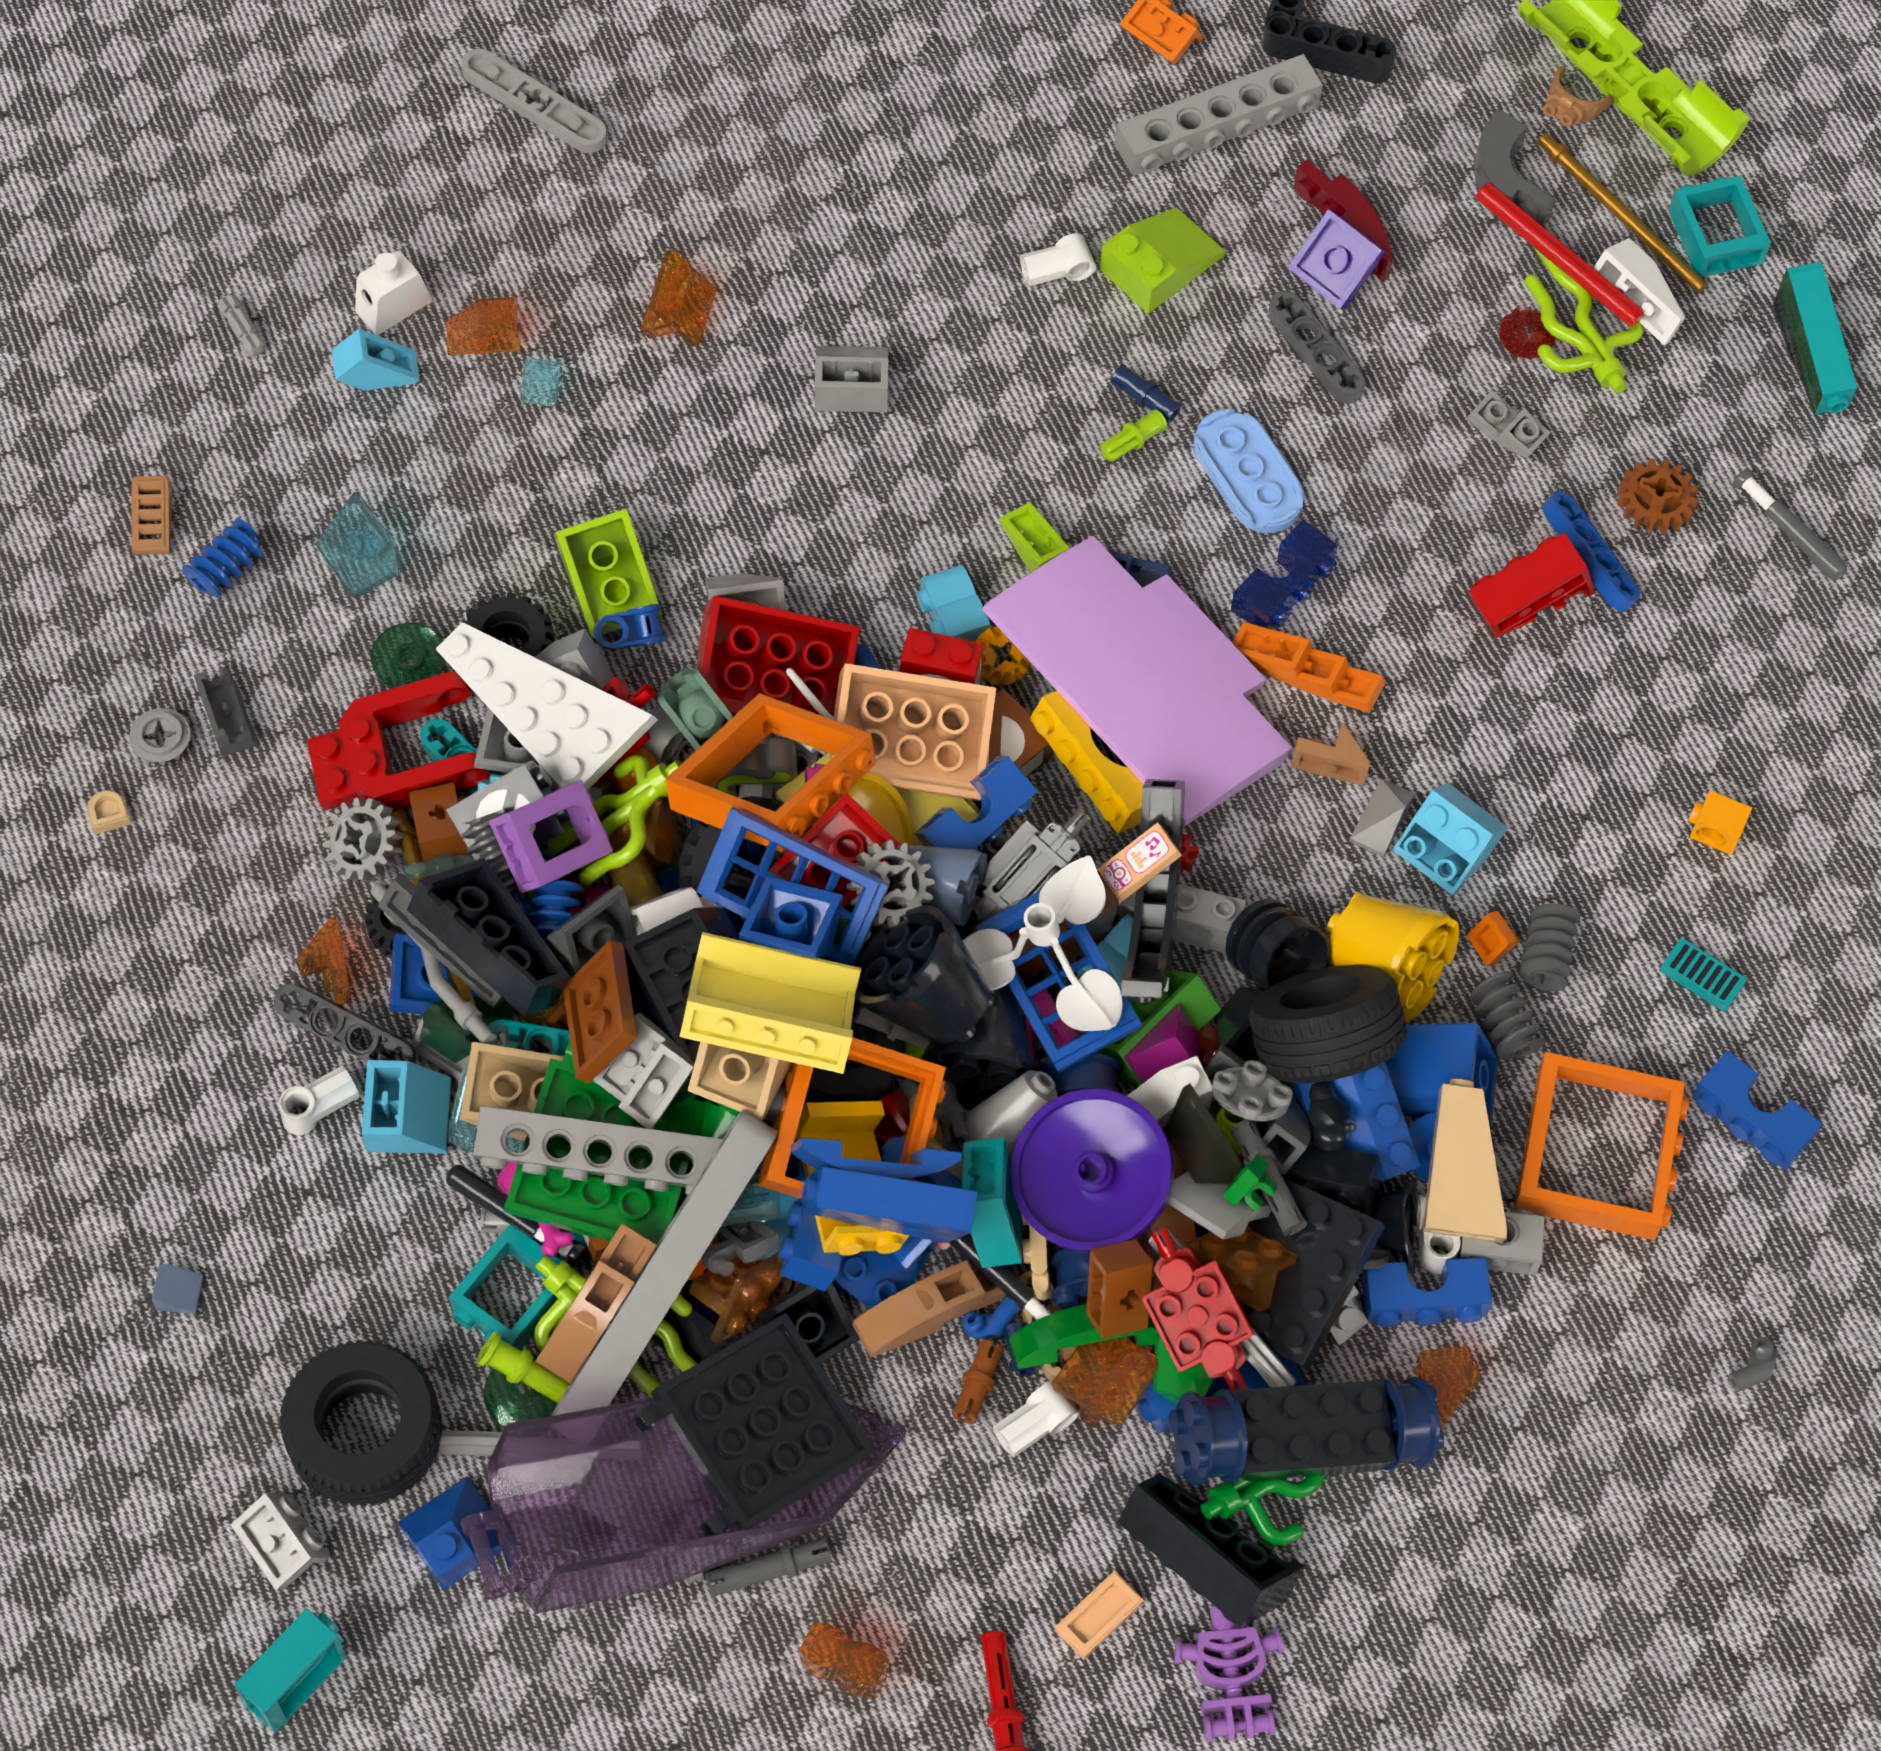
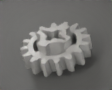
M354 798L353 805L342 803L341 810L343 813L341 815L335 813L330 815L331 819L335 822L333 827H324V831L330 834V840L323 842L322 847L331 849V853L325 858L326 861L336 864L333 871L337 874L345 875V879L357 882L359 880L372 882L373 875L383 878L385 876V865L396 866L392 858L393 853L398 854L403 851L402 848L396 846V840L404 837V833L395 831V827L401 822L400 818L390 816L393 810L391 807L382 805L380 801L370 798L368 800ZM370 815L375 821L365 820L363 816ZM351 859L361 860L363 864L356 865Z
M892 840L884 842L882 848L875 843L868 847V854L862 852L856 856L857 862L861 865L857 867L883 879L888 884L890 882L888 878L897 875L891 886L893 891L886 893L874 919V926L882 924L886 919L888 927L894 928L900 921L902 922L907 919L905 917L906 911L923 906L921 903H927L933 898L930 893L925 891L927 887L935 884L934 879L925 878L924 875L931 866L930 864L920 866L917 861L922 853L917 851L909 855L907 853L908 843L904 842L896 849ZM891 859L899 863L897 865H889L886 861L881 862L880 860ZM851 882L846 886L847 889L856 891L857 896L850 901L852 905H856L863 887ZM885 903H892L896 908L900 906L902 909L891 910L882 906Z

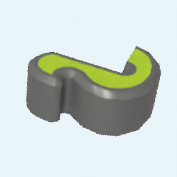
M783 737L768 738L766 744H758L712 788L736 797V785L786 784L792 781L797 776L796 744Z

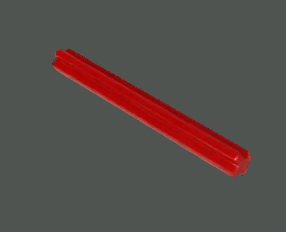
M1487 183L1479 189L1476 199L1625 324L1633 327L1641 320L1644 315L1642 308L1495 186Z

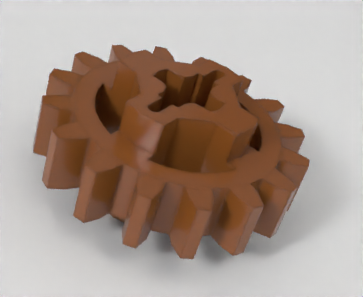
M1649 458L1647 467H1644L1640 462L1635 463L1633 471L1627 470L1617 491L1620 495L1617 505L1618 507H1625L1623 518L1634 517L1633 527L1638 528L1644 524L1647 526L1648 534H1651L1654 528H1659L1661 534L1666 535L1669 526L1675 531H1679L1683 522H1690L1698 504V499L1695 498L1698 487L1690 486L1693 476L1691 474L1682 476L1680 474L1681 465L1676 466L1674 469L1669 468V461L1667 459H1664L1661 466L1656 465L1653 458Z

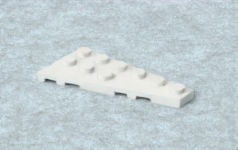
M463 622L436 648L441 656L537 762L546 769L560 787L582 780L585 789L588 790L658 721L652 714Z

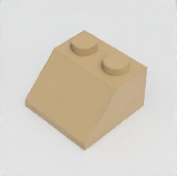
M700 1042L688 1091L739 1112L744 1110L757 1119L763 1120L790 1068L791 1062Z

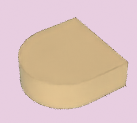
M105 790L96 793L89 800L87 812L94 835L132 824L125 800L119 793Z

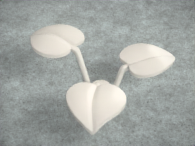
M1091 856L1083 857L1068 864L1045 883L1039 894V903L1031 905L1024 913L1025 927L1019 930L1020 937L1014 950L1010 938L996 929L980 930L963 940L991 990L999 989L1013 980L1016 970L1012 960L1020 957L1028 938L1037 946L1047 947L1051 945L1069 981L1072 983V985L1063 988L1057 996L1056 1009L1061 1020L1067 1026L1076 1030L1098 1031L1109 1030L1115 1027L1121 1018L1123 1000L1116 981L1109 974L1099 969L1087 971L1078 980L1058 941L1060 935L1059 924L1063 922L1064 918L1072 924H1084L1096 918L1105 906V888Z

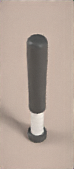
M1750 469L1743 470L1734 479V486L1739 490L1745 489L1766 511L1765 514L1829 579L1838 580L1846 573V562L1799 520L1780 500H1775L1756 482L1754 473Z

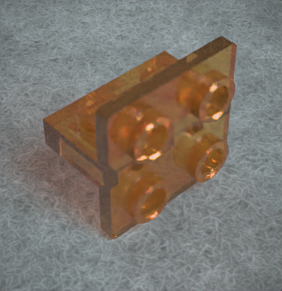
M674 249L665 252L660 271L654 282L649 305L645 311L641 332L649 339L676 332L692 347H695L701 343L716 294V287Z
M1248 1225L1241 1236L1223 1240L1214 1233L1209 1232L1186 1243V1247H1191L1196 1258L1200 1260V1265L1217 1259L1237 1300L1259 1312L1270 1307L1277 1272L1295 1264L1297 1257L1295 1253L1284 1248L1280 1242L1263 1237L1252 1231Z
M778 1252L759 1264H756L755 1261L745 1264L740 1259L735 1258L731 1260L734 1264V1271L727 1277L708 1270L693 1280L689 1293L720 1315L710 1338L718 1344L729 1336H737L752 1321L757 1323L756 1314L770 1306V1302L767 1301L769 1295L783 1277L779 1275L783 1259L778 1258Z
M1124 1337L1079 1345L1052 1382V1388L1079 1405L1081 1421L1095 1428L1101 1419L1116 1427H1121L1152 1383L1158 1360L1154 1354Z

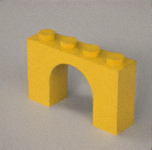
M1058 691L1042 696L1029 719L1034 724L1038 733L1047 740L1058 759L1064 763L1077 780L1081 789L1087 793L1100 810L1103 818L1110 823L1117 834L1141 824L1142 787L1144 784L1129 768L1110 761L1098 750L1091 737L1090 730L1093 729Z

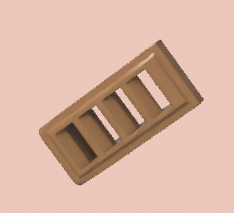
M138 476L132 478L133 555L170 554L173 489L168 476ZM161 506V509H143V507ZM142 521H161V524H142ZM161 534V539H141L142 535Z

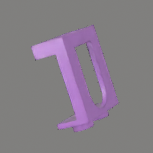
M582 780L561 787L544 797L489 820V824L520 893L541 887L613 852L609 843L608 833L601 825L593 807L592 797L585 789ZM566 809L581 845L545 862L529 825Z

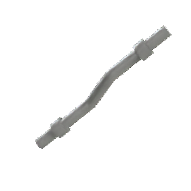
M377 883L372 887L371 895L380 903L387 888L384 884ZM384 912L385 916L393 923V925L400 926ZM408 934L421 948L430 987L454 1012V1019L464 1030H470L481 1043L493 1045L497 1040V1036L482 1020V1013L473 1003L466 1002L446 981L441 962Z

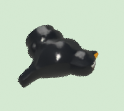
M1329 1082L1313 1083L1309 1091L1311 1103L1308 1110V1119L1313 1125L1310 1130L1313 1137L1312 1143L1321 1150H1340L1345 1146L1348 1131L1356 1130L1357 1125L1351 1120L1346 1105L1336 1096Z

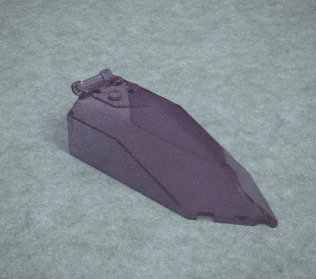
M654 1398L508 1423L487 1463L491 1510L468 1515L460 1523L464 1535L470 1537L484 1580L481 1588L487 1600L498 1599L507 1593L516 1592L538 1614L654 1591L827 1526L843 1505L857 1493L888 1458L890 1452L898 1443L903 1441L906 1436V1429L899 1422L893 1426L883 1424L877 1420L875 1413L845 1403L876 1452L751 1529L737 1531L736 1527L732 1525L719 1535L705 1537L699 1526L724 1508L670 1423L665 1418L648 1431L639 1434L631 1421L638 1416V1412L656 1403ZM495 1529L510 1574L500 1576L486 1530Z

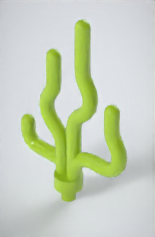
M1535 249L1560 286L1574 294L1577 298L1578 305L1575 310V322L1581 333L1565 327L1556 319L1555 305L1551 296L1538 277L1530 274L1525 278V285L1540 306L1541 321L1545 329L1552 336L1575 346L1582 353L1581 356L1562 359L1554 353L1549 345L1543 344L1538 348L1539 357L1548 368L1559 373H1571L1592 368L1594 376L1602 387H1611L1616 394L1623 392L1627 388V384L1623 379L1626 375V369L1620 360L1615 358L1614 350L1618 347L1637 342L1644 333V326L1638 322L1633 327H1630L1629 330L1615 333L1603 340L1589 318L1592 309V296Z
M641 755L629 756L618 763L613 769L615 777L623 779L635 771L637 784L623 794L601 796L593 801V807L598 817L608 810H616L601 822L609 837L617 828L629 820L631 829L630 840L618 852L603 856L592 864L589 863L568 874L581 871L578 877L580 883L589 885L609 870L623 867L637 857L647 839L646 813L659 797L668 796L665 778L682 763L676 760L669 766H666L660 762L650 770L648 761ZM574 827L549 841L547 844L549 853L558 854L579 839ZM533 889L527 891L530 900L535 898L536 895Z
M547 1255L538 1262L535 1268L547 1277L542 1282V1285L558 1299L535 1326L534 1339L540 1352L550 1338L552 1329L559 1323L587 1279L580 1275L565 1260H562L557 1265ZM678 1294L671 1308L682 1317L689 1316L692 1312V1305L681 1294ZM662 1320L654 1334L663 1340L668 1357L682 1372L698 1364L683 1350L679 1335L669 1323ZM638 1363L634 1364L628 1374V1377L651 1397L650 1393L661 1385Z

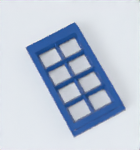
M733 806L730 809L696 892L702 894V897L747 918L763 879L768 876L784 880L767 871L779 845L801 856L790 882L799 884L808 862L811 861L832 872L824 889L825 891L834 892L840 876L863 887L852 913L841 908L839 916L849 921L838 946L833 944L831 955L824 957L832 962L854 966L890 884L743 809L740 810ZM747 830L770 841L759 867L736 856ZM733 863L756 874L745 900L722 889Z
M1040 891L977 925L976 929L978 931L996 929L1008 935L1024 926V913L1031 905L1039 903ZM1065 919L1069 928L1060 933L1058 937L1059 943L1075 936L1086 955L1070 965L1073 972L1091 964L1093 969L1106 972L1118 984L1085 925L1072 924ZM1036 945L1034 948L1021 954L1019 958L1012 960L1014 966L1017 967L1041 954L1053 975L1026 988L1016 971L1015 977L1008 985L1058 1073L1142 1027L1126 996H1122V1015L1115 1027L1109 1030L1086 1031L1059 1046L1048 1027L1050 1023L1060 1019L1057 1010L1042 1017L1031 996L1056 982L1062 990L1068 986L1064 979L1067 975L1064 969L1059 970L1048 949L1052 948L1051 945L1047 947Z

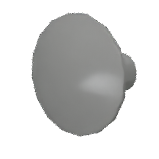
M1254 1060L1246 1061L1243 1067L1218 1071L1212 1082L1213 1096L1219 1104L1232 1114L1248 1120L1268 1121L1278 1119L1287 1112L1293 1096V1092L1289 1087L1283 1085L1279 1080L1267 1073V1067L1263 1063Z

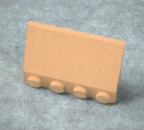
M845 663L839 676L834 720L872 734L876 764L870 769V773L883 778L895 788L981 801L980 794L970 781L986 768L996 688ZM831 754V755H830V760H831L835 755Z

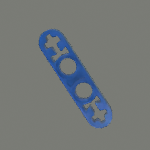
M1555 491L1542 506L1544 515L1558 535L1565 532L1587 565L1593 584L1606 602L1618 611H1628L1640 598L1638 586L1575 499L1563 491Z

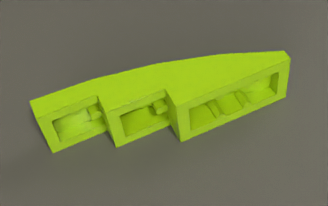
M1031 502L999 518L1000 525L1030 572L1070 549Z

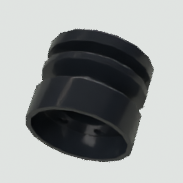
M1269 898L1255 901L1242 910L1230 927L1226 937L1225 948L1229 963L1251 981H1255L1264 990L1296 975L1327 968L1331 951L1328 936L1320 928L1304 917H1300L1281 901Z

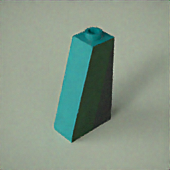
M1821 261L1787 268L1771 310L1814 414L1841 412L1850 406L1857 385Z

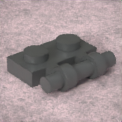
M736 1202L701 1257L702 1263L712 1273H720L722 1276L727 1277L734 1271V1264L731 1260L738 1258L745 1264L758 1261L766 1254L780 1248L779 1237L775 1231Z

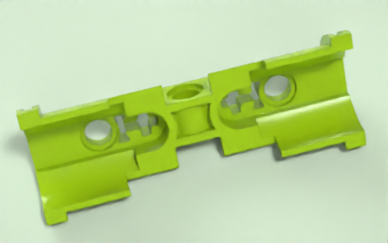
M1529 0L1518 4V15L1530 27L1541 29L1554 42L1556 47L1598 86V89L1606 97L1609 94L1612 95L1614 98L1613 104L1624 114L1628 115L1670 155L1672 164L1679 168L1685 176L1696 175L1714 164L1733 146L1746 128L1750 117L1740 108L1733 111L1701 79L1697 81L1692 91L1668 67H1665L1656 74L1647 68L1634 55V53L1640 50L1643 43L1617 19L1623 6L1618 0H1553L1539 10ZM1581 38L1588 43V46L1576 48L1570 40ZM1669 127L1676 128L1681 132L1682 136L1672 138L1664 129Z

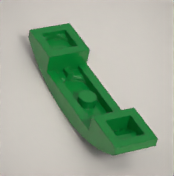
M1087 1304L1055 1312L1028 1324L1009 1337V1344L1018 1369L1058 1362L1057 1349L1128 1336H1134L1138 1347L1154 1345L1155 1339L1159 1338V1332L1149 1315L1147 1329L1102 1339L1086 1315Z

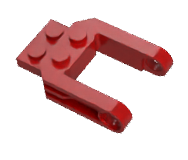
M457 672L443 673L353 700L339 720L340 730L307 739L319 803L324 811L339 807L342 803H353L354 798L364 800L370 798L380 801L382 805L391 807L393 809L392 812L411 807L409 792L454 782L456 793L478 787L479 781L489 779V770L474 768L476 752L460 754L396 774L393 772L386 734L383 729L442 712L444 707L460 703L471 697L469 685Z

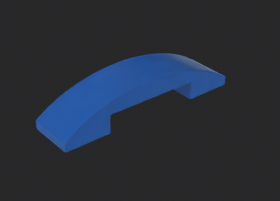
M801 1138L791 1144V1153L817 1170L821 1167H828L910 1181L930 1177L962 1161V1152L921 1149L912 1154L910 1164L841 1158L842 1141Z

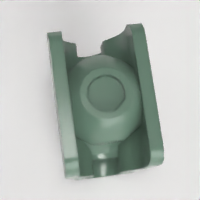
M686 667L660 687L661 693L657 697V701L695 751L734 717L698 669L690 670L689 667Z

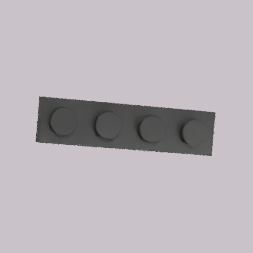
M403 874L393 879L378 907L453 974L461 977L468 984L469 988L492 1009L499 1006L504 1001V998L407 911L416 885Z

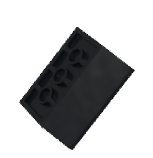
M724 907L693 908L622 943L634 1015L641 1013L653 1022L694 1063L700 1041L679 1036L702 932L739 940V933L744 925L740 915ZM692 1073L669 1107L695 1095L688 1091Z

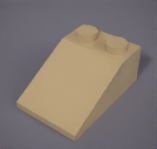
M472 1042L459 1120L478 1126L480 1106L534 1113L550 1059L563 1061L564 1056ZM514 1131L508 1136L525 1141L527 1135L521 1131Z

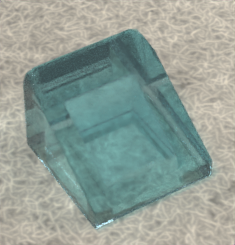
M526 358L520 402L556 407L563 377L561 363Z

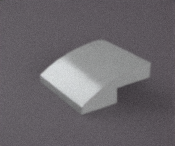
M638 1013L634 1015L637 1038L605 1070H602L593 1081L621 1101L618 1106L620 1109L645 1128L654 1129L692 1073L695 1063L667 1034L644 1015Z
M1212 1162L1197 1166L1174 1180L1167 1202L1223 1240L1243 1235L1249 1221L1269 1217L1271 1212L1265 1197L1257 1191L1256 1194L1264 1200L1259 1210L1249 1207L1245 1201V1196L1235 1206L1232 1205L1222 1195L1235 1177Z

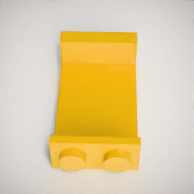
M882 1101L806 1103L802 1109L796 1132L797 1140L809 1138L842 1141L841 1158L881 1162L874 1130L885 1116ZM803 1162L807 1178L817 1169ZM815 1215L824 1253L839 1252L841 1255L849 1256L861 1251H877L880 1254H889L899 1250L909 1237V1235Z

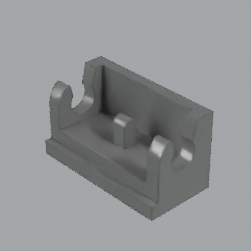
M220 668V677L216 680H209L205 672L194 674V678L221 757L257 746L258 743L235 679L231 680L229 671L226 668Z

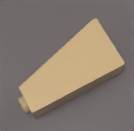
M1450 1079L1449 1084H1442L1439 1089L1422 1232L1503 1243L1507 1239V1225L1483 1089L1473 1088L1474 1082Z

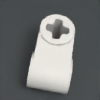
M1419 1194L1416 1221L1417 1229L1419 1230L1420 1263L1428 1272L1441 1274L1445 1261L1456 1259L1461 1243L1460 1237L1422 1232L1426 1195ZM1439 1245L1444 1247L1449 1253L1438 1254L1431 1247Z

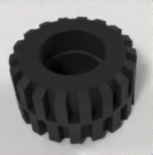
M507 593L506 598H500L499 594L491 595L492 600L489 602L482 599L477 602L478 609L470 608L466 613L467 620H462L463 623L496 639L518 637L525 640L527 643L520 651L533 657L555 642L554 630L549 614H544V609L538 602L532 605L531 598L523 595L521 599H516V593Z

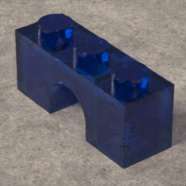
M1302 520L1280 543L1277 563L1290 574L1286 577L1274 578L1256 568L1234 591L1231 611L1247 623L1272 629L1274 626L1280 628L1289 618L1292 611L1291 608L1297 602L1302 604L1308 599L1314 590V584L1319 578L1326 579L1333 572L1337 565L1335 556L1338 544L1305 520Z

